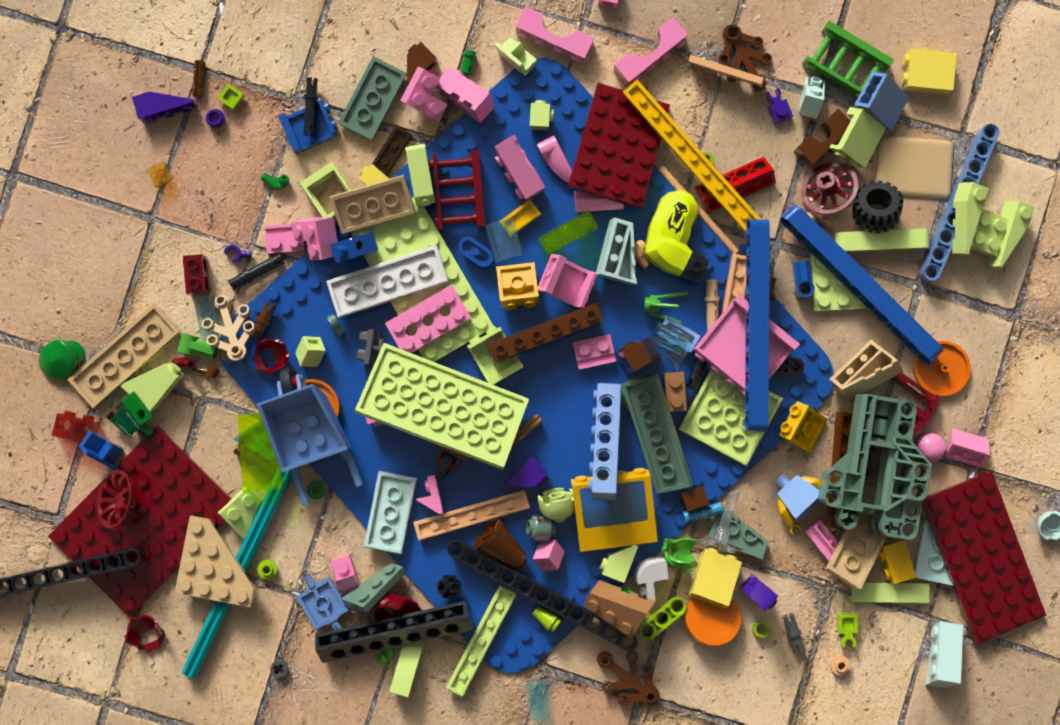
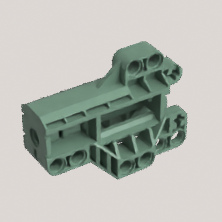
M856 394L847 454L830 469L822 473L818 499L822 505L836 507L834 518L838 527L847 530L855 528L860 512L869 514L868 528L872 533L912 540L917 536L922 501L928 494L932 464L912 442L917 412L913 402L871 394ZM874 415L883 416V419L874 418ZM871 434L879 435L880 439L871 438ZM870 446L881 448L873 504L861 503ZM903 466L905 467L904 475L901 474V468ZM918 467L921 470L919 476L916 475V469ZM832 473H834L836 476V480L834 483L830 481V475ZM900 485L902 486L901 494L898 493V487ZM915 487H917L918 493L916 496L913 495V489ZM831 492L833 499L831 502H828L827 495ZM910 505L915 508L913 516H908ZM843 509L851 510V513L843 512ZM848 518V522H842V520ZM878 521H879V525H878V529H877V527H874V524H875V523H878ZM907 525H910L912 528V533L909 536L904 535ZM892 526L898 527L897 531L892 530Z

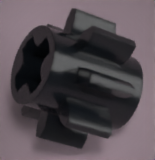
M443 575V580H440L437 584L438 593L442 595V598L454 599L456 594L461 591V582L456 579V575Z

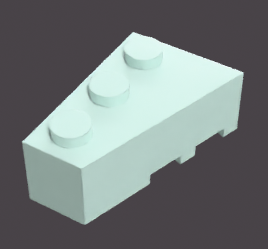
M613 218L609 220L596 273L599 277L631 286L637 284V279L635 278L636 263L634 260L633 223Z
M940 621L934 624L931 629L932 641L925 685L949 689L961 684L963 625Z

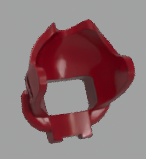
M264 339L258 342L255 356L252 357V360L256 364L257 371L261 370L266 375H273L286 366L290 354L287 351L286 344L282 341ZM271 349L276 365L267 369L260 353Z
M142 614L140 617L130 619L124 638L129 646H135L149 653L151 650L161 648V643L165 640V632L153 617ZM155 628L158 639L142 644L140 634Z

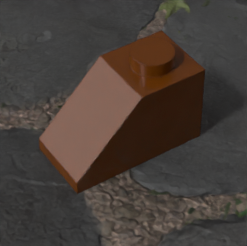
M422 42L418 45L414 44L408 50V85L418 67L430 71L438 63L437 57Z

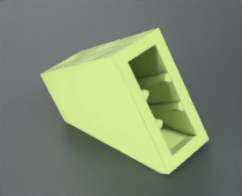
M425 144L405 147L416 205L428 206L431 203H435Z
M169 362L123 383L121 387L128 394L134 391L147 409L153 411L158 409L184 374L176 364Z

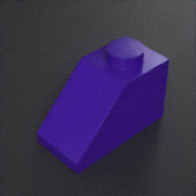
M531 457L504 484L507 487H535L537 484L541 486L548 479L546 477L548 472Z

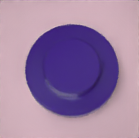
M212 109L206 115V122L212 128H220L225 122V115L218 109Z

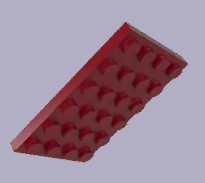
M597 83L567 187L641 210L661 137L622 94L624 90ZM657 101L668 114L670 104Z

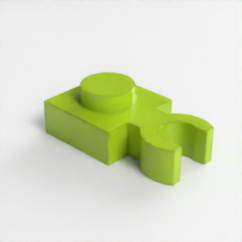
M837 613V633L843 634L840 639L842 647L846 646L845 642L848 639L851 640V646L856 647V639L853 637V633H858L857 613Z

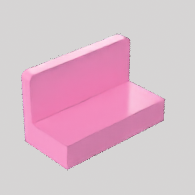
M952 429L951 442L946 449L945 457L982 468L990 456L989 439Z

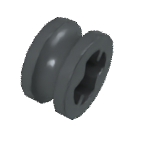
M283 659L275 660L270 667L271 674L276 678L284 677L288 671V664ZM280 664H282V669H285L284 672L280 671L279 673H277L275 671L276 668H274V666H279Z

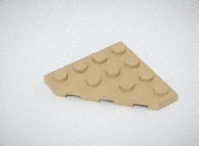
M190 516L175 593L252 607L256 587L245 574V570L237 558L233 556L229 546L222 535L216 530L212 520Z

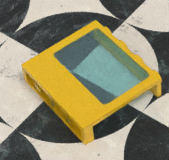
M637 468L632 472L617 471L616 501L592 499V492H588L589 480L593 481V477L577 476L575 479H571L580 552L658 542L651 476L648 469ZM601 475L598 477V479L600 480H606L608 478L605 475Z

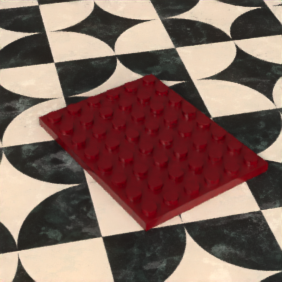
M156 426L153 429V433L146 439H143L117 465L119 467L117 470H122L128 474L132 483V491L137 496L135 508L129 511L126 519L120 526L113 529L106 528L98 517L97 501L103 479L48 535L72 561L135 546L145 549L147 556L144 562L133 567L89 577L128 617H131L180 567L190 516L211 519L217 530L225 521L218 512L232 500L159 426ZM117 475V477H116L117 483H118V481H119L121 475ZM126 479L123 482V488L128 487ZM110 480V481L108 482V485H109L112 489L115 490V488L113 487V484H112V482H111V480ZM104 490L103 498H114L113 495ZM102 503V511L106 507L113 505V503ZM125 510L120 512L121 518L124 515ZM110 511L109 513H107V514L105 515L106 521H107V519H108L109 514H110L112 511ZM115 516L112 518V524L117 522ZM132 552V558L137 561V554ZM114 556L113 561L118 565L119 560ZM95 561V566L100 569V563Z

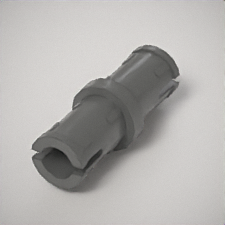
M789 613L790 621L787 614L783 615L782 618L787 629L786 636L790 639L793 653L799 654L797 645L801 653L806 651L801 638L802 632L801 629H798L794 613Z

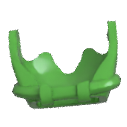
M691 538L664 539L662 553L665 554L668 566L687 573L694 572L692 564L696 562V559L691 554L690 548L696 545V541Z

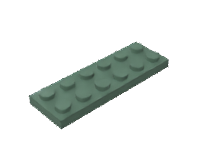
M658 374L622 383L623 392L656 494L691 487L693 482Z

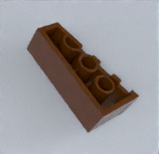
M650 336L637 343H634L633 340L619 349L620 353L617 355L628 375L661 356Z

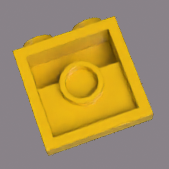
M534 262L496 267L501 308L505 307L506 310H514L516 306L520 305L532 308L539 303Z
M797 401L790 408V415L786 422L782 423L779 435L788 442L810 453L828 419L808 405Z

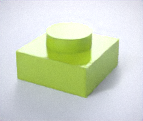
M228 83L217 99L235 111L245 95Z

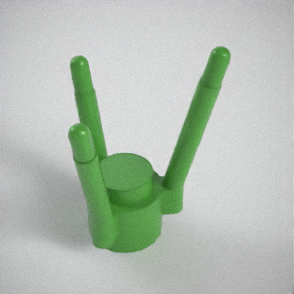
M680 292L658 296L650 295V298L645 297L644 312L649 313L648 316L665 320L667 316L656 313L660 311V307L679 308V305L660 303V299L687 296L689 293ZM672 318L673 320H675V321H677L678 323L682 324L681 321Z

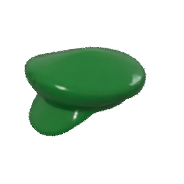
M53 340L45 345L40 352V369L51 380H64L83 361L85 356L84 349L80 343L73 340Z

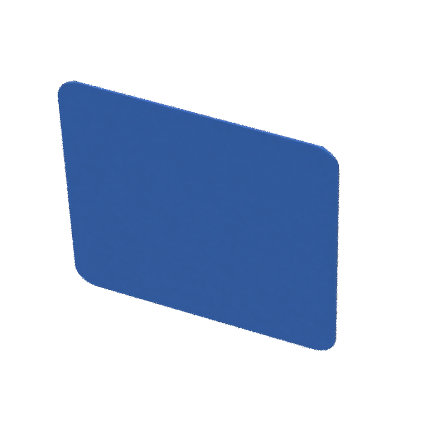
M535 58L538 63L526 76L514 68L488 91L493 97L495 108L481 124L465 112L425 147L428 160L433 159L432 153H436L438 161L468 158V156H471V150H479L486 229H478L477 224L473 225V223L443 225L444 232L439 233L493 326H496V328L501 327L506 337L581 308L573 307L539 290V303L532 308H526L524 305L516 306L514 310H506L505 307L501 308L496 267L534 262L537 287L551 254L561 255L566 260L588 271L596 272L609 220L618 218L632 222L634 243L642 240L646 244L648 227L657 210L660 199L668 192L676 191L654 165L641 210L623 204L624 209L589 212L575 211L574 191L578 190L568 188V183L549 167L542 157L537 144L554 135L572 170L593 96L564 65L547 58ZM537 100L546 101V104H550V110H554L553 121H549V131L530 130L531 103H535ZM515 134L518 139L516 140L522 151H525L527 159L535 168L545 186V191L531 199L541 213V216L510 237L499 221L524 204L525 200L523 198L519 199L515 192V184L513 182L509 183L504 174L506 173L503 166L499 167L494 157H496L495 146ZM407 163L391 178L404 175L411 198H413L414 193ZM468 166L438 168L439 180L463 178L473 175L472 167L469 168ZM431 171L435 203L424 207L434 223V216L438 215L434 171ZM474 186L440 187L441 198L471 196V194H474ZM472 204L442 206V217L466 216L476 213V206ZM699 216L691 228V234L687 242V246L691 251L694 249L709 259L707 268L698 284L679 279L678 276L666 273L652 263L644 270L636 261L635 278L637 279V284L631 286L597 276L596 283L590 291L588 303L584 307L597 303L603 322L517 355L524 368L494 385L529 399L519 428L535 415H539L543 422L511 448L503 470L471 458L468 463L461 460L455 472L449 470L444 479L437 477L444 513L525 489L530 508L498 518L502 520L527 554L525 566L522 569L518 568L516 570L581 605L584 604L587 596L599 580L617 587L624 585L634 576L635 568L642 560L654 557L662 550L664 539L676 538L692 523L686 524L683 516L685 508L679 492L703 486L710 503L708 505L713 504L784 440L779 435L781 425L786 422L790 415V408L797 401L808 405L816 411L827 400L833 388L829 379L834 375V371L829 357L775 298L772 301L769 319L800 344L788 357L801 359L804 363V370L799 375L773 374L769 379V391L780 396L783 400L748 465L745 466L678 430L707 377L711 365L707 362L704 369L706 371L705 375H702L697 390L686 387L691 374L690 368L696 360V352L693 349L689 352L657 333L664 320L648 316L649 313L644 312L645 297L650 298V295L658 296L688 292L689 295L660 299V303L678 304L679 308L660 307V311L656 313L679 320L683 326L700 335L696 343L697 345L707 333L706 302L704 301L706 297L705 280H718V297H720V301H718V316L720 317L732 253ZM339 224L335 227L338 242L353 237L351 233L354 231L342 234ZM464 237H472L484 245L493 254L492 264L489 267L482 268L466 258L459 251L458 245L460 240ZM466 244L465 249L468 251L471 250L472 245ZM307 252L247 305L251 309V314L246 317L244 323L252 321L255 324L257 321L255 319L260 315L266 301L271 303L268 311L272 304L276 305L277 308L270 319L271 324L267 326L261 340L277 339L286 344L290 356L286 366L282 369L291 367L297 374H302L304 380L315 379L323 381L336 392L340 402L338 421L351 446L349 450L354 457L363 485L355 486L347 461L340 452L308 464L366 529L368 528L378 472L383 471L417 478L402 555L391 552L387 553L398 565L403 566L406 574L435 607L467 601L472 614L473 630L460 632L459 634L469 644L500 583L449 556L447 549L448 545L457 539L473 546L479 534L482 536L485 532V526L492 520L418 541L413 522L439 515L416 499L431 495L430 492L426 491L425 481L428 480V476L435 475L439 464L434 460L440 448L433 445L434 443L385 424L373 427V424H367L366 417L354 413L374 367L373 365L363 364L364 362L356 359L358 350L366 349V343H362L359 340L360 332H366L368 329L382 332L381 339H385L384 343L399 348L385 324L397 317L398 314L392 303L387 302L338 318L326 281L368 268L370 265L364 255L337 263L334 257L323 260H310L309 253ZM486 255L480 257V260L483 262L488 259ZM239 313L232 318L233 324L236 318L238 317ZM331 314H334L345 331L340 337L327 319ZM243 325L236 335L238 340L244 332ZM249 325L247 330L251 329L252 325ZM258 331L254 338L250 337L245 345L247 353L241 361L231 360L226 351L219 349L220 360L225 370L256 405L279 396L277 382L280 381V371L273 375H266L261 370H256V364L252 357L255 356V349L259 340H256ZM484 333V334L480 335L479 337L481 338V337H483V336H485V335H487V334ZM610 334L616 362L578 370L573 342ZM223 335L220 336V341L230 344L229 338ZM303 336L320 337L326 351L318 367H304L299 364L296 350ZM650 336L661 356L628 375L617 357L620 353L619 349L632 340L634 343H637ZM469 342L435 362L487 382L467 347L470 344ZM271 349L260 353L265 368L268 369L276 365ZM416 350L412 353L414 355L422 357L419 350ZM784 360L785 368H793L794 372L799 368V365L795 363L796 361H794V364H786V360ZM684 372L687 411L670 412L693 485L688 488L656 494L651 479L658 542L637 544L638 548L624 583L602 575L600 565L603 558L607 559L608 554L626 546L580 552L576 514L574 512L563 522H554L552 520L556 525V531L549 540L556 539L563 548L564 555L558 570L541 571L533 560L540 541L532 540L526 534V523L534 515L543 516L538 504V495L543 496L542 492L554 488H564V491L569 492V488L572 489L571 479H575L577 476L593 477V474H589L590 462H594V456L590 455L591 444H595V437H591L592 426L596 425V419H592L593 408L597 407V402H593L594 390H597L598 383L622 384L636 376L647 377L658 374L663 389V373ZM621 399L618 470L632 472L637 468L647 470L648 466L631 413L624 406ZM605 403V404H603L602 406H603V407H610L611 404ZM603 421V422H601V424H603V425H609L610 422H609V421ZM602 439V440H600V442H602V443H608L609 440H608V439ZM531 457L548 472L546 475L548 479L541 486L537 484L535 487H507L504 484ZM644 481L628 482L631 502L607 505V502L603 500L592 499V492H588V488L580 489L584 527L592 528L647 520L648 513ZM454 544L451 550L453 553L459 554L462 552V547L459 544ZM471 553L468 559L471 563H477L479 556L476 553ZM489 562L485 565V568L488 572H494L496 565ZM509 571L502 575L505 581H511L514 578V575ZM443 575H456V579L461 582V591L456 594V598H442V595L438 593L437 584L440 580H443ZM528 581L520 583V588L524 591L531 587ZM540 590L537 593V597L541 600L546 599L548 596L545 590ZM517 593L483 661L490 667L502 672L515 673L527 670L539 662L578 625L559 615V618L562 619L559 626L554 632L547 631L532 614L538 605L548 611L551 610ZM558 599L554 602V606L561 609L565 606V602L562 599ZM578 608L573 609L571 615L574 618H579L582 615V611Z

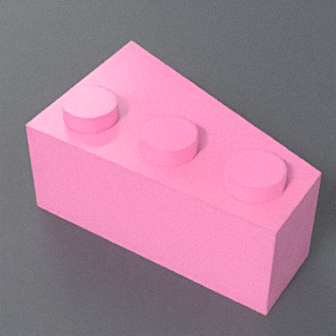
M449 67L436 85L438 92L480 124L495 108L493 97L490 93L472 80L467 79L457 69L453 70Z
M514 134L495 146L496 157L494 158L499 167L503 166L506 173L504 174L509 183L513 182L515 184V192L519 199L523 198L526 202L545 191V186L535 168L527 159L525 151H522L516 140L518 139Z

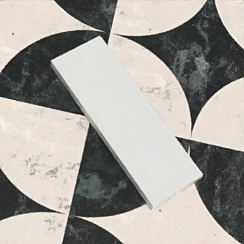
M437 245L326 282L337 316L341 318L448 283L449 281Z

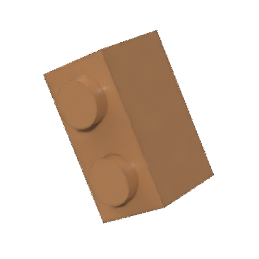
M684 372L663 373V389L669 411H687Z

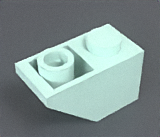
M806 76L799 103V115L817 119L824 101L825 80L816 76Z

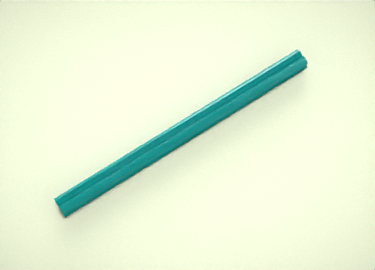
M279 466L236 556L245 570V574H247L292 480L291 470L282 472ZM219 601L214 602L181 671L183 675L192 679L198 677L232 604Z

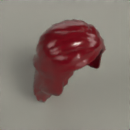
M387 592L370 609V615L374 619L382 620L422 611L418 603L409 597L400 596L396 592Z

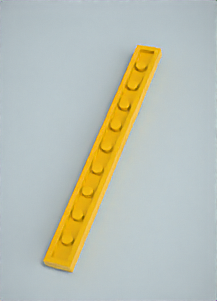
M636 80L622 94L746 233L748 219H760L759 216L643 85Z

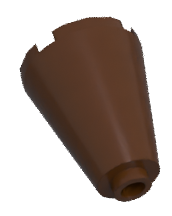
M498 518L493 519L485 526V532L482 536L480 534L477 536L473 548L514 570L522 569L527 563V554L502 520Z

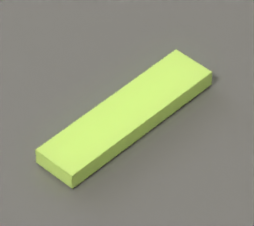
M864 582L860 590L851 587V602L929 603V583L900 582L892 584L890 582Z

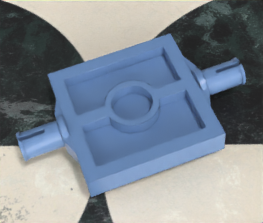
M310 573L303 576L308 588L296 596L314 629L317 630L323 625L331 624L334 630L342 629L337 619L350 609L341 600L343 597L331 576L316 583Z

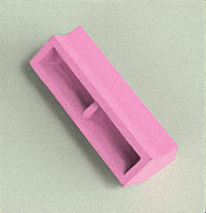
M574 191L576 212L624 209L623 204L581 191Z
M818 520L807 527L804 532L829 562L838 545V541L822 521Z

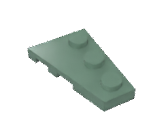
M722 505L724 514L714 516L707 540L763 560L768 541Z

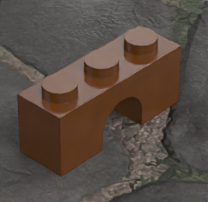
M837 109L821 125L827 133V140L820 142L810 135L794 150L795 154L809 168L813 164L817 166L825 159L822 155L826 151L832 152L829 148L830 145H838L836 142L843 137L851 121Z

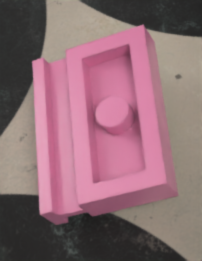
M292 224L265 226L268 255L306 251L305 241L294 240Z
M610 334L573 342L578 370L616 362Z

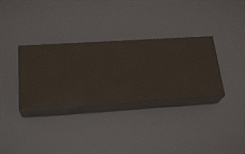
M395 125L372 164L388 177L413 135Z

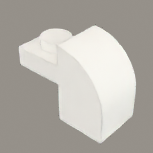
M662 555L642 560L634 571V580L640 584V594L648 601L650 599L655 600L654 582L669 579L667 561Z

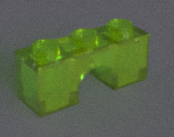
M588 210L538 238V242L547 258H549L551 254L558 253L570 243L595 232L599 226Z

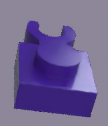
M779 88L775 90L776 97H772L770 92L766 93V99L772 103V105L768 106V110L774 125L793 118L787 99L782 101L780 99L781 90Z

